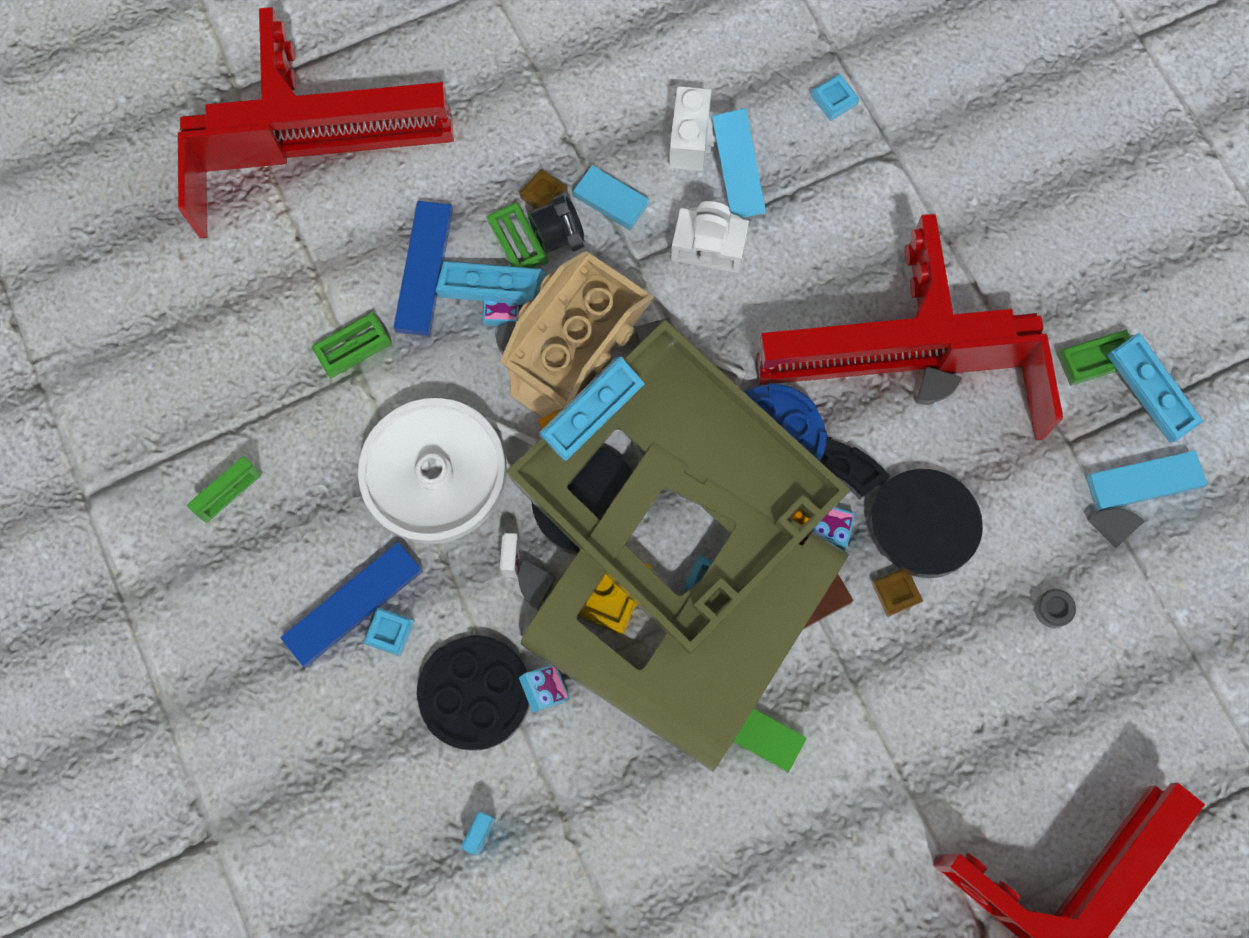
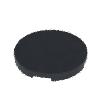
M599 448L568 485V490L601 520L633 473V470L623 459L614 453ZM532 503L535 521L546 539L560 550L577 555L580 549Z
M913 469L894 476L881 488L870 510V532L878 551L895 566L906 571L911 576L938 578L957 571L975 554L982 538V515L974 496L960 481L937 470Z
M470 635L454 640L437 649L429 657L420 673L416 695L422 719L436 738L451 747L465 751H482L496 747L514 735L527 716L530 705L519 677L528 671L520 657L509 646L497 639L487 636Z

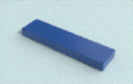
M417 201L394 323L396 333L429 337L431 335L438 296L436 287L445 257L453 213L451 204Z
M397 542L280 638L300 664L306 668L423 571L402 545Z

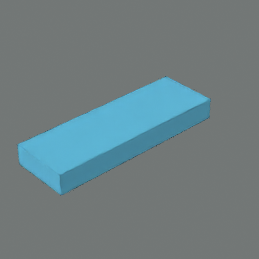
M747 108L713 115L712 119L731 214L745 218L766 213Z
M443 261L436 293L440 298L485 300L524 305L528 301L533 302L539 294L540 285L546 275L543 269Z
M1140 332L1106 354L1169 443L1179 440L1204 422Z
M618 356L538 434L563 461H567L645 383L625 360Z
M1196 450L1092 473L1086 477L1097 512L1197 490L1208 485Z

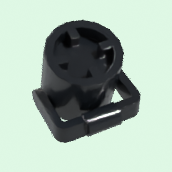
M565 190L553 194L552 202L527 213L532 230L545 254L567 244H570L573 252L585 247L586 241L580 219L572 202L566 196Z

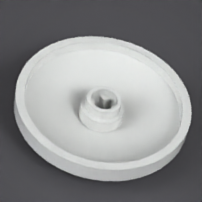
M420 399L404 404L388 413L370 432L359 458V488L371 514L393 534L422 544L445 543L471 533L483 524L495 510L505 488L507 476L506 457L496 431L479 412L461 402L450 399Z

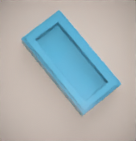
M593 165L573 190L575 198L628 230L633 228L649 206V199Z

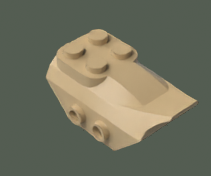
M587 251L563 263L554 274L551 272L544 278L540 285V292L533 302L528 301L521 308L518 314L519 320L516 322L500 361L509 373L511 383L510 395L541 418L567 406L591 382L596 374H600L611 363L612 357L610 355L618 345L624 346L628 342L634 331L632 326L654 298L653 295Z

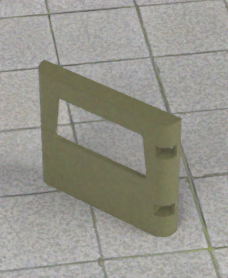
M664 320L624 358L625 362L645 385L567 461H563L540 438L506 473L519 490L579 549H582L606 572V575L666 634L668 633L688 654H691L850 492V489L673 326ZM615 430H621L645 454L655 442L689 464L684 473L702 484L709 477L776 521L775 526L784 534L735 589L721 577L694 604V609L705 621L688 639L673 623L700 581L686 593L678 596L626 545L613 564H611L587 541L600 520L568 490V485ZM702 506L729 534L733 532L736 527L733 520ZM798 511L809 519L799 530L789 522ZM720 591L729 601L715 614L705 604Z
M654 442L587 541L613 564L662 490H669L701 507L704 506L733 520L736 524L735 529L673 623L688 639L705 621L694 609V604L721 577L735 589L784 534L775 526L776 521L709 477L702 484L684 473L689 464ZM793 519L789 520L796 529L799 530L802 527ZM811 531L804 538L806 539L804 545L798 544L691 654H688L667 633L646 666L642 670H638L577 620L578 615L606 575V572L580 549L522 637L521 645L714 772L849 554ZM718 591L705 605L716 614L729 600Z

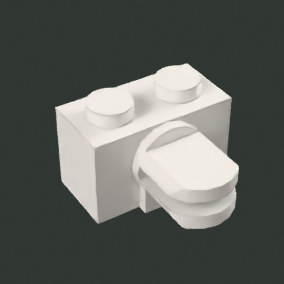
M677 86L669 168L703 171L705 153H710L711 147H718L712 116L722 113L710 112L712 89Z
M713 201L701 202L698 208H680L672 242L671 261L739 273L749 220H744L737 215L730 214L728 206Z

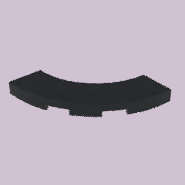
M827 437L825 451L820 462L842 481L859 500L889 479L890 475L869 455L856 447L852 448L844 443L832 440V437Z

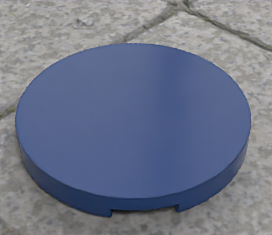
M769 383L768 386L755 387L744 391L816 459L821 461L826 447L827 432L817 406L809 397L792 387Z

